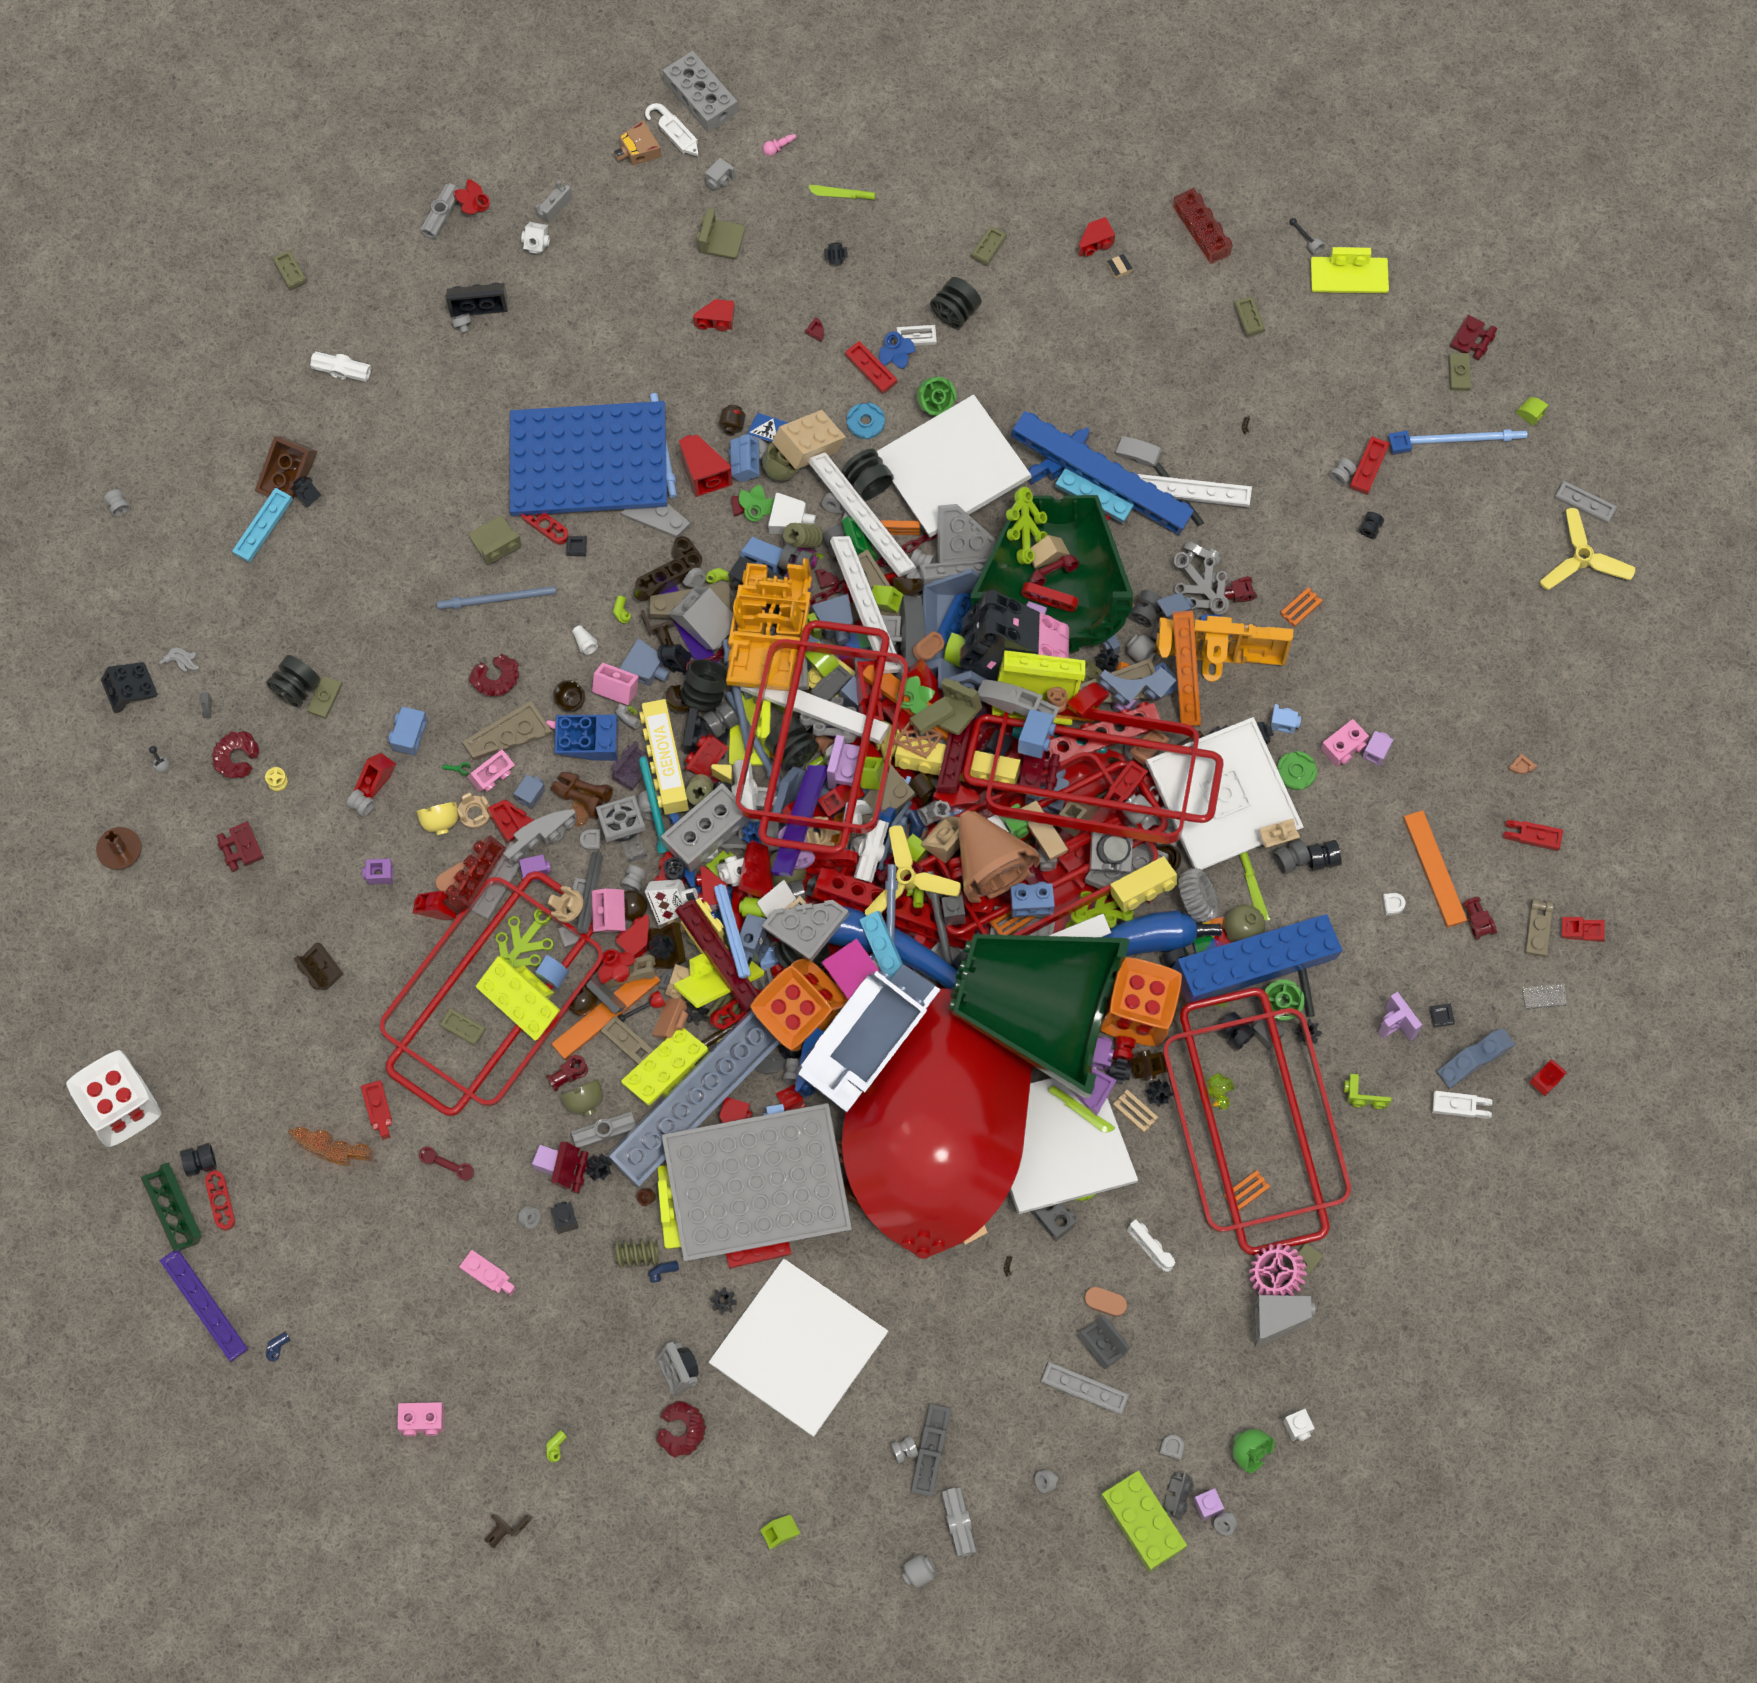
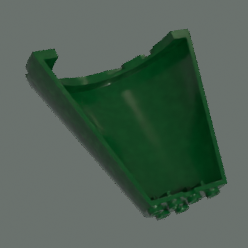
M1052 495L1033 496L1032 501L1039 512H1045L1047 515L1046 523L1036 524L1034 516L1029 511V516L1040 532L1044 531L1047 535L1062 538L1070 555L1075 556L1080 562L1079 566L1072 572H1067L1061 567L1045 575L1046 582L1043 587L1076 597L1079 600L1076 611L1068 612L1027 599L1021 595L1024 583L1030 582L1036 569L1032 563L1021 565L1018 562L1017 552L1019 549H1023L1022 529L1020 530V538L1010 541L1007 537V531L1014 526L1017 520L1009 521L1008 519L971 593L972 606L986 591L995 590L1026 606L1028 601L1047 608L1045 615H1049L1053 619L1067 624L1069 627V653L1077 652L1080 647L1090 644L1091 647L1101 644L1115 635L1126 623V618L1131 613L1133 606V591L1098 495H1064V498L1060 500L1055 499ZM1030 531V548H1031V547H1033V546H1034L1035 544H1037V543H1036V541H1035V537L1033 536V534H1032L1031 531Z
M974 934L972 940H967L964 952L967 954L965 960L962 959L960 966H958L955 976L956 982L951 991V1001L948 1010L957 1018L1081 1097L1089 1098L1092 1095L1096 1074H1092L1091 1065L1107 1000L1110 997L1115 982L1116 973H1118L1125 960L1130 939Z

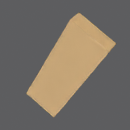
M1037 801L1021 808L1044 813ZM1028 821L1027 827L1049 861L1068 852V848L1053 825Z

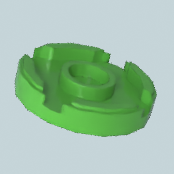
M1300 751L1285 754L1279 760L1277 766L1285 787L1292 790H1303L1310 787L1317 775L1314 759L1307 753Z

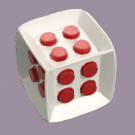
M117 1050L103 1056L77 1072L66 1082V1086L81 1113L106 1147H111L127 1140L151 1125L162 1114L145 1082L133 1068L130 1059L122 1050Z

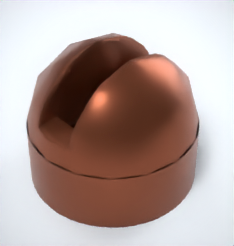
M651 1188L641 1189L637 1193V1200L642 1206L652 1204L656 1198Z

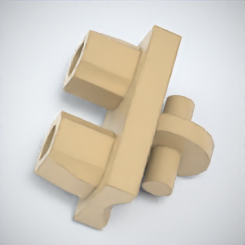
M1293 818L1258 829L1265 849L1300 838Z

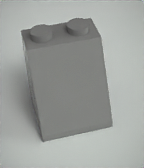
M695 586L669 613L671 618L706 649L716 650L723 645L722 641L730 635L733 613L710 587Z
M1259 1295L1255 1303L1256 1347H1261L1306 1327L1313 1316H1315V1303H1311V1296Z

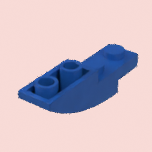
M1089 428L1077 430L1073 433L1072 438L1079 443L1086 444L1089 438ZM1046 458L1044 462L1039 465L1035 464L1028 469L1032 478L1027 481L1032 485L1046 476L1053 481L1063 473L1065 468Z

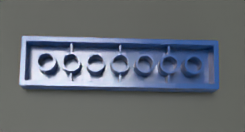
M1325 914L1180 958L1172 969L1182 974L1181 991L1188 1004L1335 960L1343 950L1329 917Z

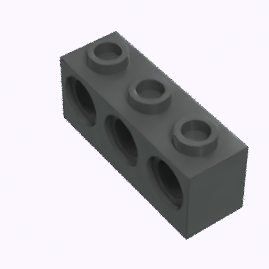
M1061 1203L1052 1205L1053 1208L1051 1210L1041 1208L1030 1211L1055 1242L1076 1225L1074 1213L1070 1209L1066 1210ZM1061 1218L1064 1219L1067 1224L1063 1227H1059L1056 1225L1055 1221Z

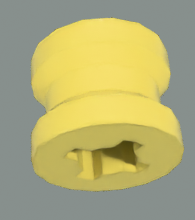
M273 767L266 772L265 780L270 789L281 791L287 786L288 780L281 768Z

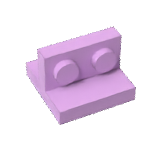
M836 735L827 768L829 789L836 788L837 784L852 786L860 746L845 744L844 736Z
M1396 992L1390 996L1385 1007L1388 1014L1383 1017L1384 1021L1380 1024L1381 1027L1378 1033L1384 1039L1400 1028L1408 1040L1411 1041L1417 1037L1422 1024L1400 994Z

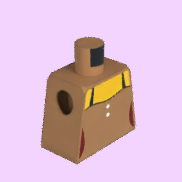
M644 120L619 137L621 148L613 151L617 161L628 157L632 165L661 157V148Z

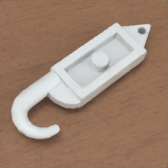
M659 103L651 104L646 108L645 116L648 120L651 119L650 112L652 110H658L663 115L659 120L660 130L683 154L688 153L698 156V140L675 115Z

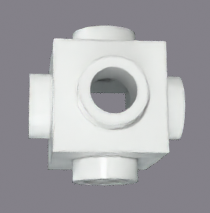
M529 222L521 236V242L524 243L523 249H528L531 253H540L546 246L548 247L550 242V235H547L548 225Z
M735 855L725 858V862L717 864L720 879L726 884H732V887L739 885L744 858L737 859Z

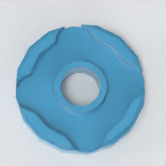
M872 403L856 404L847 414V427L854 436L860 439L874 438L885 427L884 413L877 405ZM863 417H869L871 422L863 424L860 420Z

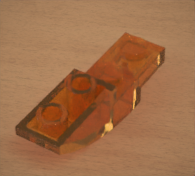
M296 1127L295 1130L289 1129L288 1131L291 1138L299 1146L325 1161L343 1166H350L351 1159L372 1161L373 1152L371 1148H368V1145L356 1144V1146H351L343 1141H335L333 1143L331 1134L324 1130L309 1132L306 1128Z

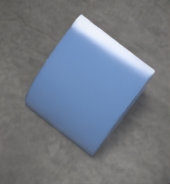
M548 955L545 956L536 970V976L556 989H559L569 973L561 963Z

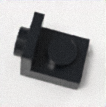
M301 476L294 481V486L290 490L303 506L308 507L321 494L312 484L313 480L310 477Z

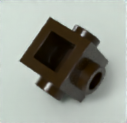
M1150 1050L1138 1052L1137 1057L1130 1058L1135 1079L1144 1078V1081L1156 1079V1075L1167 1072L1162 1052L1151 1053Z

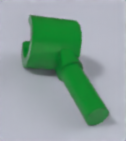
M467 762L461 763L460 766L443 764L442 769L459 772L461 776H468L469 772L463 771L462 768H471V765Z

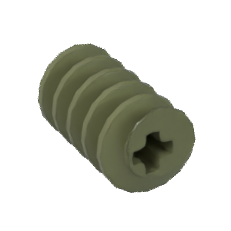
M795 522L785 527L783 539L795 547L813 549L822 543L823 533L816 524Z
M703 774L693 776L689 780L686 789V796L689 802L697 805L713 791L712 780ZM699 787L703 788L701 792L697 791Z
M641 1239L639 1246H637L635 1240H632L631 1246H628L626 1240H624L622 1247L619 1246L618 1241H615V1261L619 1263L621 1268L624 1267L625 1261L629 1267L633 1266L634 1261L640 1267L642 1260H644L646 1266L650 1265L651 1260L655 1266L658 1265V1240L656 1245H654L652 1239H649L648 1245H645L644 1240Z

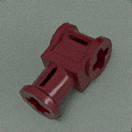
M1247 576L1231 581L1230 586L1225 587V597L1228 600L1233 599L1234 603L1256 599L1257 594L1252 587V577Z
M1480 897L1471 898L1463 903L1464 908H1467L1470 915L1468 922L1475 940H1479L1482 936L1490 933L1492 935L1497 933L1495 922L1490 917L1488 910L1483 911Z
M573 1055L566 1063L560 1066V1070L552 1075L548 1074L546 1077L557 1092L558 1088L568 1081L571 1083L578 1078L586 1076L588 1066L582 1056ZM578 1064L580 1068L576 1069L574 1066Z

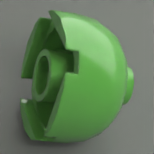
M937 376L927 378L921 382L916 394L917 403L920 408L926 413L935 416L953 407L952 405L957 397L952 382Z
M1287 979L1277 980L1265 989L1273 1012L1288 1008L1302 1011L1304 994L1295 982ZM1283 1015L1274 1018L1276 1021L1286 1022L1296 1017L1293 1015Z
M1249 1429L1236 1435L1233 1441L1232 1453L1234 1461L1245 1472L1253 1473L1265 1463L1259 1461L1267 1453L1272 1454L1275 1440L1260 1429Z

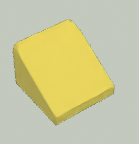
M711 765L712 776L722 782L732 784V765Z

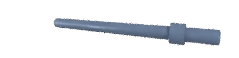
M552 586L468 598L452 597V600L437 601V608L454 607V609H460L462 606L552 595L556 594V588Z
M724 639L722 641L725 652L723 657L725 665L729 667L728 657L732 648H729V639ZM732 686L746 752L750 733L740 686Z
M729 691L725 696L738 718L734 695L732 691ZM747 719L748 728H749V733H750L751 725H750V723H749V721H748V719ZM755 736L753 747L767 770V776L770 780L773 764L759 739ZM780 773L776 786L777 790H779L781 784Z
M888 864V881H885V890H887V928L895 943L896 890H898V881H896V865Z

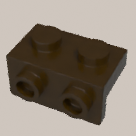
M672 922L661 929H649L650 941L657 934H660L661 937L666 934L674 942L673 949L675 951L666 960H663L662 957L659 959L655 958V968L672 969L675 964L680 965L686 962L680 922Z
M315 943L303 956H296L294 958L298 964L297 968L308 977L309 984L317 990L329 989L344 974L321 943Z

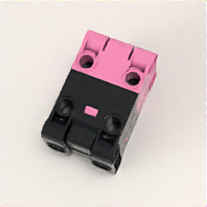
M986 591L962 618L961 636L965 639V643L960 649V666L988 680L997 681L1004 650L1069 658V627L1067 624L1036 611L998 591Z

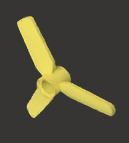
M1567 509L1566 516L1571 542L1576 551L1573 558L1566 559L1540 581V585L1546 590H1550L1576 572L1578 568H1586L1588 565L1594 570L1631 580L1635 573V567L1601 553L1594 554L1593 549L1587 545L1578 509ZM1579 555L1586 556V559L1581 558Z
M899 825L889 828L895 865L899 868L896 873L898 890H896L895 900L902 895L904 889H913L916 886L923 891L954 897L959 896L961 892V884L959 882L925 872L916 874L912 869L913 860L903 827ZM907 874H912L910 880L903 881ZM884 890L865 910L866 916L876 911L882 913L887 908V890Z

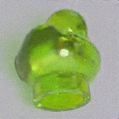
M1217 1073L1207 1080L1209 1085L1208 1094L1211 1098L1216 1099L1213 1106L1225 1110L1230 1105V1099L1224 1094L1234 1090V1083L1230 1078L1223 1077L1222 1073Z

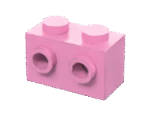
M602 662L594 673L592 692L629 705L637 695L639 676Z
M1352 719L1322 743L1321 751L1336 767L1341 763L1345 765L1352 759V754L1356 751L1360 753L1367 747L1366 743L1369 735Z
M502 749L469 774L467 778L479 793L482 790L488 792L496 785L494 783L495 780L499 777L503 780L512 773L510 769L514 766V763Z
M605 888L592 891L593 932L614 933L625 931L624 890Z
M398 1403V1431L406 1437H414L416 1433H425L426 1436H438V1432H444L443 1403Z

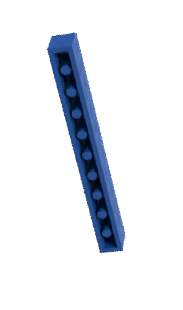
M1024 411L1012 430V438L1061 467L1134 505L1133 509L1179 536L1194 512L1187 503L1179 502L1170 493L1162 492L1153 483L1145 482L1136 473L1128 472L1119 463L1111 462L1102 453L1094 452L1088 445L1077 442L1068 433L1060 432L1051 423L1041 421L1034 413Z

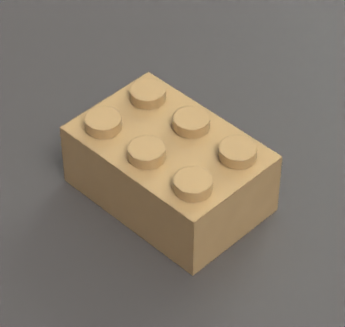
M820 410L780 426L772 443L795 469H799L809 465L808 461L813 456L824 452L828 456L837 453L846 436L826 413Z

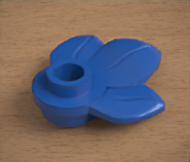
M890 332L885 337V345L879 351V359L883 365H887L892 361L897 367L904 369L908 363V354L916 351L915 345L912 340L903 338L900 333ZM894 338L897 339V343L895 345L892 344V340Z

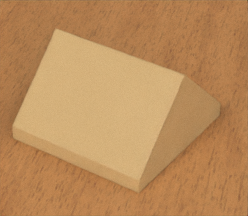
M947 816L943 818L920 844L945 864L960 848L958 827L960 817Z

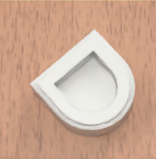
M1398 893L1383 894L1386 915L1399 914L1403 911L1405 899L1402 895Z

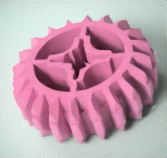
M1278 1244L1276 1249L1273 1245H1269L1270 1251L1262 1248L1264 1254L1262 1256L1255 1254L1258 1261H1251L1252 1266L1255 1268L1249 1269V1273L1254 1275L1250 1277V1281L1255 1283L1253 1288L1259 1290L1258 1294L1287 1296L1289 1294L1290 1296H1295L1293 1293L1295 1289L1297 1292H1301L1298 1285H1305L1306 1283L1301 1278L1307 1276V1273L1302 1271L1307 1266L1305 1263H1301L1303 1257L1301 1255L1297 1256L1298 1251L1296 1249L1291 1251V1247L1288 1245L1283 1249L1281 1244ZM1283 1258L1292 1261L1294 1270L1284 1267ZM1271 1260H1273V1263L1270 1266L1265 1267ZM1263 1276L1272 1278L1273 1288L1264 1284ZM1287 1279H1291L1288 1284H1286L1285 1286H1283V1283H1284Z

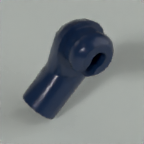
M914 810L907 814L912 823L909 837L914 834L920 839L925 826L917 811Z
M663 1262L651 1269L648 1273L650 1282H660V1274L678 1271V1262Z
M286 1331L268 1342L266 1358L269 1361H277L280 1356L281 1346L291 1341Z

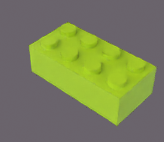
M1139 1470L1102 1493L1101 1499L1148 1572L1156 1569L1186 1549V1542Z

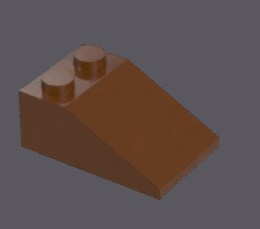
M274 436L255 491L269 497L273 490L277 488L294 499L295 495L290 488L294 486V481L299 477H307L317 451L286 437Z

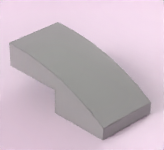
M1122 436L1116 454L1119 457L1135 459L1139 464L1155 466L1162 450L1160 447L1148 442Z

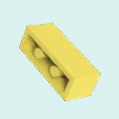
M1163 856L1111 883V895L1123 913L1128 910H1134L1141 903L1153 900L1158 894L1172 890L1177 885V874Z

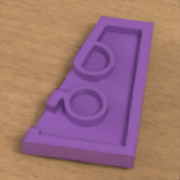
M1092 1067V1074H1096L1092 1095L1089 1098H1085L1074 1091L1072 1092L1097 1116L1116 1080Z

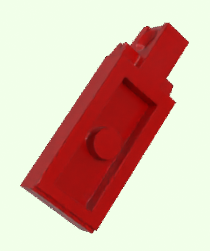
M379 1080L362 1085L361 1090L374 1131L379 1129L382 1140L391 1138L388 1126L392 1125V1117L382 1081Z

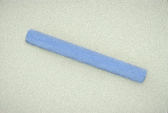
M719 884L714 887V892L738 977L745 979L750 976L749 966L726 886Z

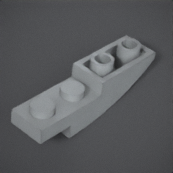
M983 680L978 689L981 701L1010 714L1015 711L1027 717L1029 710L1032 709L1054 715V722L1060 709L1041 700L1042 695L1008 683Z
M571 809L551 813L522 827L513 834L516 843L503 853L505 860L511 866L514 863L520 862L519 860L524 858L525 853L530 849H535L541 840L546 845L558 840L565 829H570L575 825L577 820L576 812Z

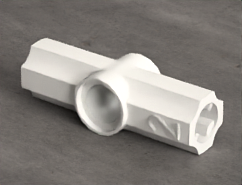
M315 351L311 357V369L330 373L335 378L338 376L344 380L347 377L367 382L371 374V365L353 361L343 354L332 356Z
M741 759L735 761L733 765L735 784L732 785V793L735 796L744 761ZM750 762L741 803L747 809L757 810L755 795L758 794V786L753 779Z
M879 820L876 828L866 833L865 839L861 841L858 849L860 857L854 878L868 882L873 881L877 863L884 854L885 846L883 842L889 825L888 822Z

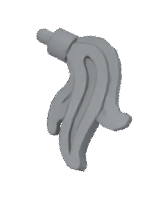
M172 648L159 661V664L176 661L178 667L184 672H187V669L193 672L200 670L191 661L195 659L196 653H188L181 648Z

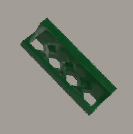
M169 1162L160 1165L158 1171L142 1176L141 1180L173 1251L177 1252L198 1244L202 1235ZM159 1178L162 1184L160 1190L152 1187L149 1180ZM159 1196L169 1200L168 1208L159 1205ZM167 1214L177 1218V1226L167 1223ZM175 1233L184 1235L187 1242L177 1245L174 1238Z

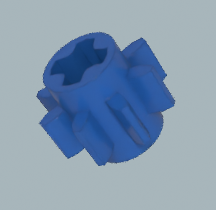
M749 821L748 827H743L742 832L745 834L742 840H746L748 843L752 840L761 843L758 836L760 821L754 823Z

